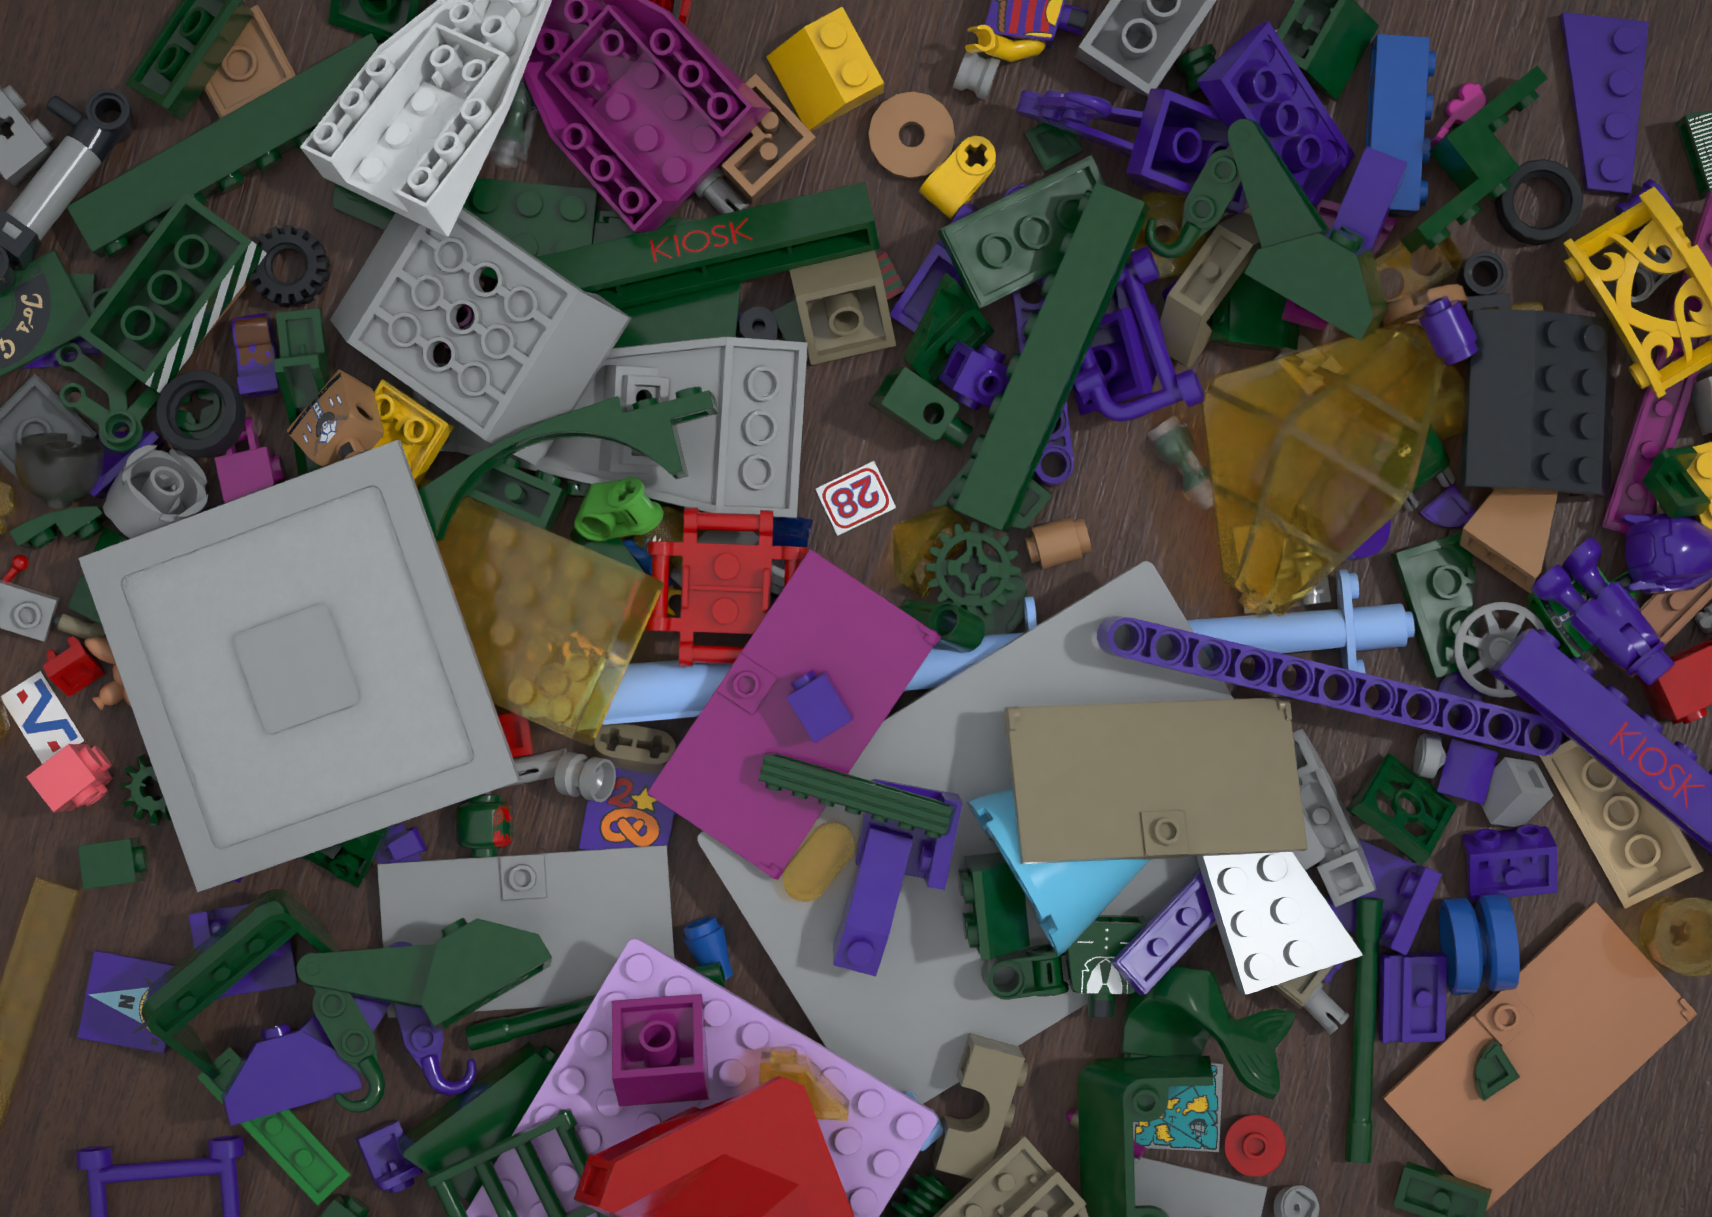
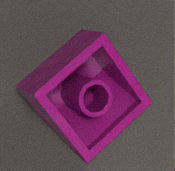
M702 994L612 1001V1080L619 1107L709 1100L708 1055Z

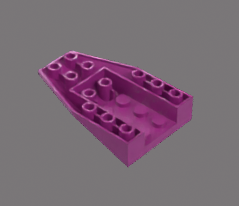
M552 0L523 73V77L549 136L634 232L657 230L771 110L750 87L669 10L650 0Z

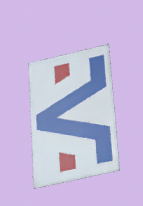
M41 671L1 696L4 705L42 764L68 744H80L84 741Z

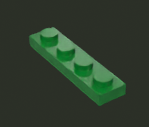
M229 1047L213 1062L220 1073L219 1076L213 1080L202 1072L197 1077L222 1105L221 1094L242 1060L232 1047ZM290 1109L240 1123L317 1206L351 1175Z

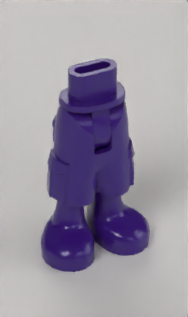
M1593 537L1589 538L1568 556L1562 567L1560 564H1557L1540 577L1531 590L1537 598L1545 601H1555L1573 614L1570 622L1571 626L1587 642L1593 646L1597 645L1611 661L1626 669L1629 675H1633L1636 672L1646 685L1650 686L1667 673L1675 663L1663 651L1666 646L1665 643L1660 641L1656 631L1639 611L1640 607L1636 600L1632 598L1622 584L1612 582L1608 585L1604 581L1597 568V562L1602 552L1601 546ZM1570 578L1582 586L1595 600L1586 602L1572 586Z

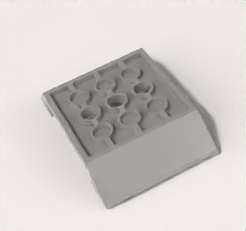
M462 207L449 237L395 213L330 321L347 343L482 439L494 445L537 423L573 411L632 318L598 294L583 291ZM491 267L497 273L498 284L493 291L486 293L480 287L479 277L483 270ZM469 305L473 309L475 320L470 328L463 330L456 322V314L462 306ZM441 342H445L451 350V359L443 367H439L433 359L434 348ZM554 440L526 447L513 455L535 466H539Z

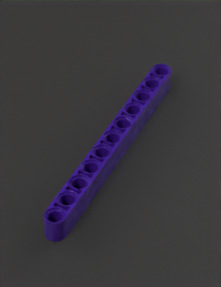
M1112 616L1105 619L1097 630L1099 647L1105 653L1112 656L1520 753L1548 756L1559 748L1562 739L1561 731L1543 716L1148 621ZM1120 625H1125L1129 630L1130 640L1125 647L1119 649L1114 643L1113 634ZM1167 635L1171 640L1172 649L1167 657L1161 659L1156 652V643L1161 636ZM1209 645L1212 648L1214 657L1212 663L1203 669L1199 664L1198 654L1201 648ZM1250 655L1254 659L1255 670L1250 677L1245 679L1241 674L1240 664L1246 656ZM1292 665L1297 673L1296 681L1291 687L1286 688L1282 682V673L1286 667ZM1333 675L1337 680L1338 689L1332 697L1328 698L1324 693V683L1329 676ZM1374 685L1378 690L1379 698L1377 703L1369 708L1365 701V694L1367 689ZM1415 695L1420 703L1419 710L1415 716L1410 717L1406 710V704ZM1456 705L1460 711V719L1455 726L1451 727L1447 720L1448 712ZM1497 715L1501 726L1499 732L1492 737L1488 725L1490 719ZM1535 725H1538L1541 731V738L1535 746H1532L1529 740V733Z

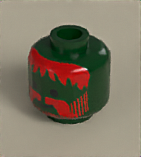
M478 795L467 799V802L459 804L456 808L457 844L463 848H470L471 857H497L498 848L507 847L513 841L512 806L502 802V795Z

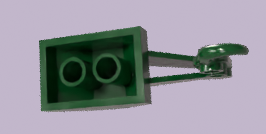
M1248 118L1235 121L1228 130V148L1217 151L1209 157L1185 200L1182 230L1177 240L1171 244L1160 242L1154 230L1156 219L1151 217L1148 219L1145 227V240L1148 247L1156 255L1164 258H1178L1186 254L1194 246L1198 238L1221 221L1242 183L1262 247L1256 251L1244 274L1360 341L1374 334L1388 308L1372 249L1362 244L1365 237L1343 225L1340 230L1336 228L1329 229L1263 132L1259 123Z
M461 918L441 931L443 934L442 939L438 940L437 944L309 953L304 955L297 964V974L305 985L315 989L312 1004L313 1011L340 1058L362 1073L369 1085V1091L363 1099L352 1101L347 1099L342 1093H336L334 1098L337 1103L349 1112L362 1113L375 1107L380 1102L385 1091V1079L378 1063L374 1033L352 995L422 1009L434 1033L437 1034L549 968L552 956L539 934L478 918L467 923L465 918Z

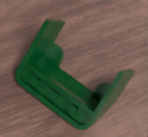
M272 889L262 893L159 978L148 990L141 1014L149 1030L214 1080L220 1073L194 1028L187 1023L296 933H299L321 953L341 951L321 920L286 890Z
M1210 1055L1096 1058L1086 1062L1080 1068L1077 1076L1081 1198L1086 1203L1085 1208L1089 1217H1169L1163 1209L1157 1206H1135L1133 1122H1150L1161 1117L1168 1106V1087L1213 1085Z

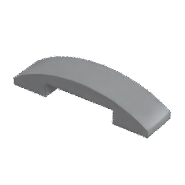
M1300 729L1293 732L1303 815L1325 850V856L1319 862L1320 865L1317 869L1334 906L1337 907L1376 890V886L1343 802L1304 730Z

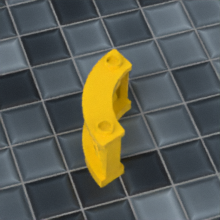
M1652 187L1639 195L1641 199L1639 204L1575 242L1570 238L1563 242V245L1569 255V258L1564 260L1566 269L1576 283L1584 281L1610 319L1634 363L1628 367L1634 380L1641 389L1648 386L1659 399L1666 395L1665 390L1712 363V339L1692 350L1690 339L1712 335V267L1699 246H1691V241L1685 236L1682 229V221L1655 187ZM1647 224L1637 235L1633 243L1625 238L1628 234ZM1613 243H1617L1627 252L1624 259L1617 253H1604L1602 256L1608 258L1611 262V266L1607 270L1596 268L1589 260L1591 256ZM1660 247H1665L1670 251L1671 258L1667 263L1662 264L1650 259L1644 252L1648 248V251L1655 257L1656 250ZM1639 263L1646 269L1658 274H1675L1683 270L1687 274L1689 279L1679 289L1674 301L1673 312L1675 321L1652 317L1631 307L1632 284ZM1617 280L1614 300L1604 283ZM1688 297H1696L1702 304L1699 312L1689 310L1692 322H1686L1684 315V301ZM1631 326L1649 333L1642 344H1640ZM1672 338H1680L1684 356L1658 371L1651 359L1652 348L1656 346L1663 347L1667 359L1673 350Z

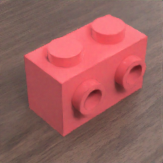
M68 744L26 777L53 812L73 811L84 804L87 807L91 806L108 793L105 785L114 779L108 771L112 764L107 756L96 745L90 748L88 744Z

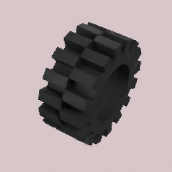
M284 225V228L281 229L276 226L270 228V233L267 235L262 233L257 237L259 240L257 245L267 254L249 277L250 281L262 296L279 306L286 307L291 305L293 307H301L303 302L311 303L315 300L314 296L318 292L321 294L324 291L325 287H323L325 280L329 281L330 273L328 272V266H330V260L325 253L327 251L305 229L300 227L297 229L292 225ZM286 250L299 252L305 260L303 275L292 283H284L277 280L273 273L274 259L278 254Z

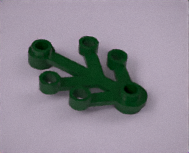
M103 288L93 294L89 303L91 313L94 312L111 288ZM67 342L59 346L56 351V359L60 367L67 372L76 371L108 394L110 411L90 399L84 387L78 383H68L60 390L59 397L64 408L69 412H80L99 426L100 440L110 451L125 453L135 449L142 441L144 435L142 421L156 406L161 394L148 386L128 408L127 393L139 380L106 354H104L106 370H104L85 356L78 344ZM68 352L78 353L74 361H63L65 354ZM71 393H81L79 401L75 403L67 402V397ZM121 427L129 428V433L126 437L116 438L114 436L117 429Z

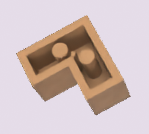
M757 74L753 75L745 84L771 110L747 134L750 139L722 164L724 175L752 205L816 147V137Z

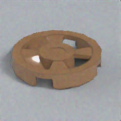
M1459 284L1428 289L1427 294L1414 298L1406 296L1387 305L1388 311L1383 318L1382 324L1384 328L1390 329L1420 323L1419 318L1425 314L1423 307L1442 296H1448L1449 301L1459 299L1462 307L1469 300L1465 296L1463 286Z

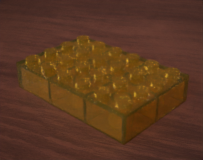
M423 477L418 490L432 481ZM466 496L451 521L445 540L437 542L493 703L570 739L592 746L665 583L630 566Z

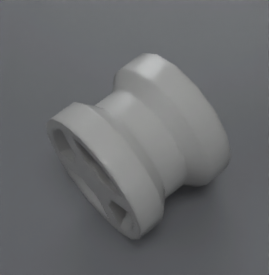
M966 52L953 88L959 91L965 89L972 90L977 98L986 100L1001 59L993 56L986 59L979 56L978 53L970 54Z

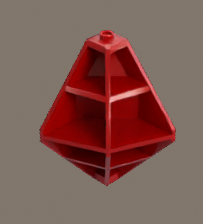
M777 1076L741 1095L700 1109L693 1106L595 1155L589 1154L573 1200L608 1217H854L804 1085L782 1076Z

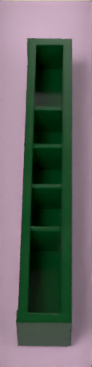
M775 752L765 754L758 781L766 783L765 787L774 791H781L782 788L792 791V796L802 799H808V796L819 799V804L829 807L839 804L845 806L846 812L861 815V811L872 814L871 819L887 823L888 819L899 822L898 827L913 831L915 827L925 830V835L933 838H941V835L946 836L950 833L957 806Z

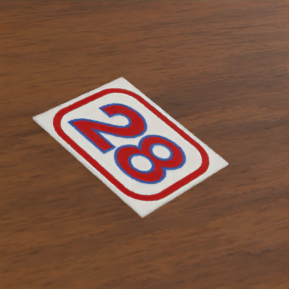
M874 461L815 489L837 536L896 508Z

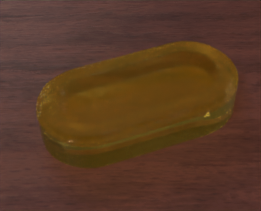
M838 821L822 823L788 862L783 872V884L786 892L793 899L809 902L819 898L853 857L856 843L852 831L845 824Z

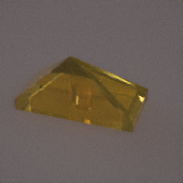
M942 505L893 525L894 578L925 599L932 589L928 588L927 583L935 579V573L924 570L925 565L936 562V558L928 552L930 547L941 549L943 544L938 536L942 532L953 538L955 536L954 525L959 523L964 532H969L970 524L951 509ZM964 541L953 546L947 553L945 560H951Z

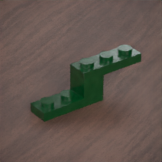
M1538 65L1429 150L1461 193L1400 240L1411 254L1424 244L1429 250H1432L1451 235L1446 228L1450 223L1456 220L1462 226L1482 210L1477 204L1479 200L1487 196L1492 202L1512 186L1507 178L1520 169V166L1493 133L1509 121L1505 113L1513 106L1520 113L1540 97L1535 89L1548 78Z

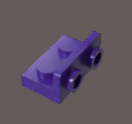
M1527 824L1512 830L1480 829L1474 833L1461 836V844L1466 853L1467 895L1470 901H1478L1480 895L1499 893L1506 894L1508 898L1557 893V845L1548 827Z

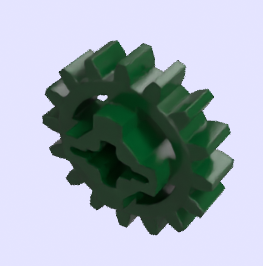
M972 521L969 532H964L958 523L953 526L955 535L953 538L942 532L938 537L943 547L941 549L930 547L928 551L936 558V562L925 565L924 570L935 573V579L927 583L928 588L939 587L942 591L936 599L938 603L948 598L959 607L965 606L966 610L975 614L976 607L981 606L983 612L988 615L992 613L990 602L994 600L1001 606H1004L1007 601L1002 592L1004 590L1016 591L1017 586L1009 581L1010 576L1020 574L1021 568L1010 566V560L1019 554L1017 550L1006 552L1004 546L1007 544L1009 537L1005 535L996 540L993 537L995 527L989 526L982 533L979 532L977 521ZM965 541L963 555L957 560H945L947 553L953 546ZM982 542L995 550L1000 562L991 561L982 552ZM972 549H974L976 564L984 566V573L976 576L973 590H971V581H969L968 573L961 572V565L969 563ZM944 576L954 577L963 586V597L950 589ZM988 579H1000L997 587L989 595L980 598L982 584Z

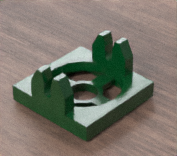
M1387 753L1379 762L1373 774L1353 795V800L1345 810L1353 816H1358L1404 852L1409 860L1413 863L1417 862L1421 866L1430 858L1457 806L1443 794L1437 792L1434 787L1421 777L1416 776L1412 770L1393 755ZM1390 784L1398 785L1405 789L1396 790ZM1377 792L1390 802L1394 812L1392 819L1379 809L1376 797ZM1399 797L1406 798L1414 805L1416 809L1415 815L1406 812L1401 807ZM1406 822H1416L1425 830L1420 836L1416 837L1405 830L1404 826Z

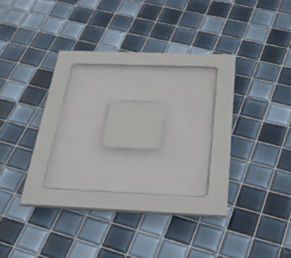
M400 440L379 446L78 558L197 892L521 781Z

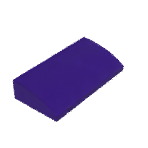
M1269 21L1262 22L1239 39L1197 81L1228 130L1232 123L1240 119H1253L1259 123L1263 132L1314 207L1355 157L1349 144Z

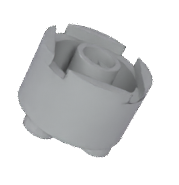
M147 445L135 450L127 459L107 493L106 502L103 507L105 515L113 521L115 526L124 535L131 539L199 514L208 499V494L206 495L205 491L207 480L203 470L191 457L173 448L169 452L155 450L158 445Z

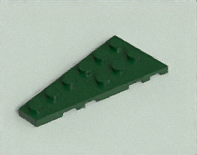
M476 178L463 207L534 257H539L545 254H553L593 244L598 191L597 189ZM335 183L333 208L382 231L386 230L396 212ZM489 267L482 271L481 275L498 282L497 273L493 268Z

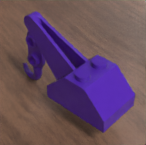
M1151 88L1144 112L1112 107L1111 103L1105 99L1081 92L1070 91L1063 94L1052 90H1046L1045 95L1022 90L1016 113L1021 116L1053 125L1129 156L1130 161L1126 174L1135 185L1184 202L1209 157L1217 151L1227 149L1229 146L1228 128L1214 108L1167 89ZM1091 118L1138 127L1139 130L1134 144L1085 125H1089ZM1242 183L1227 208V213L1243 214L1247 199Z
M399 941L390 945L389 948L413 945L408 942ZM352 995L373 1032L391 1003ZM393 1003L404 1046L423 1070L424 1077L429 1086L436 1092L447 1096L458 1095L466 1091L475 1080L477 1073L475 1060L469 1059L467 1061V1071L461 1080L456 1082L446 1080L440 1068L444 1040L443 1031L437 1034L434 1033L422 1009ZM314 1014L298 1029L290 1030L289 1024L283 1023L260 1030L262 1038L252 1041L221 1094L227 1121L232 1126L335 1096L336 1093L344 1094L363 1088L359 1071L340 1058Z

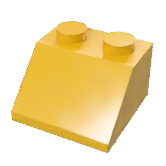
M843 7L803 27L766 56L800 121L811 132L884 93V81Z

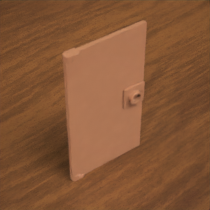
M1593 901L1520 969L1519 983L1515 990L1493 992L1464 1022L1445 1038V1041H1442L1382 1098L1454 1177L1492 1189L1487 1206L1488 1210L1676 1033L1697 1016V1013L1604 910ZM1494 1038L1498 1041L1520 1078L1483 1101L1479 1098L1474 1086V1064L1481 1049Z

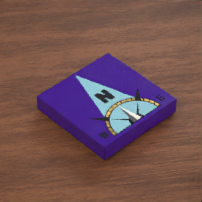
M100 950L94 951L77 1038L166 1053L168 1045L149 1030L141 1011L150 987L172 969L175 964Z

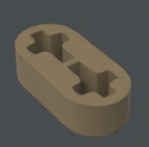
M624 723L601 725L593 736V754L595 757L610 760L615 768L647 774H660L676 750L675 742L667 732ZM610 738L618 739L619 745L616 746L615 751L607 750ZM653 746L661 747L662 753L659 754L658 758L650 757V751H652Z

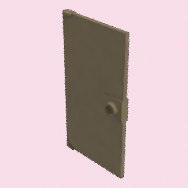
M1289 697L1005 707L1004 721L1008 739L1021 864L1183 858L1188 856L1307 850Z

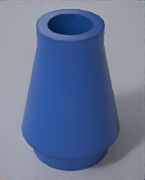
M715 915L697 919L683 927L686 936L683 942L699 966L720 961L725 978L728 979L733 976L734 973L730 966L724 925L722 923L718 924Z

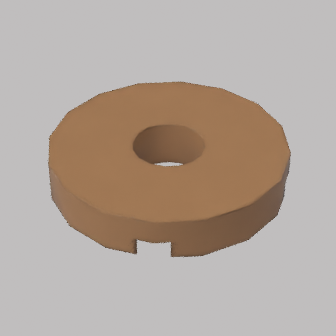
M912 91L896 94L879 106L872 116L868 138L872 155L885 171L895 177L914 180L930 176L941 163L949 158L954 144L955 132L953 120L943 104L930 95ZM907 125L920 127L924 133L922 143L917 147H907L902 144L899 139V132L903 127Z

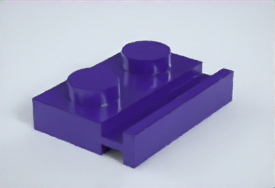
M1444 952L1407 953V955L1401 953L1399 955L1380 954L1378 1039L1382 1043H1389V1041H1401L1402 1043L1445 1041L1447 955Z

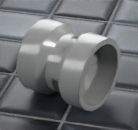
M568 752L560 758L556 766L554 775L555 786L560 794L573 797L582 795L586 800L603 802L607 800L614 789L616 770L614 764L608 759L599 757L589 759L584 754Z

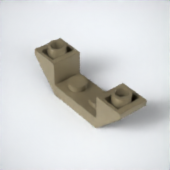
M1250 208L1244 210L1243 214H1236L1218 224L1167 295L1160 319L1166 348L1170 358L1187 369L1191 368L1211 339L1212 330L1206 323L1249 264L1256 251L1262 248Z

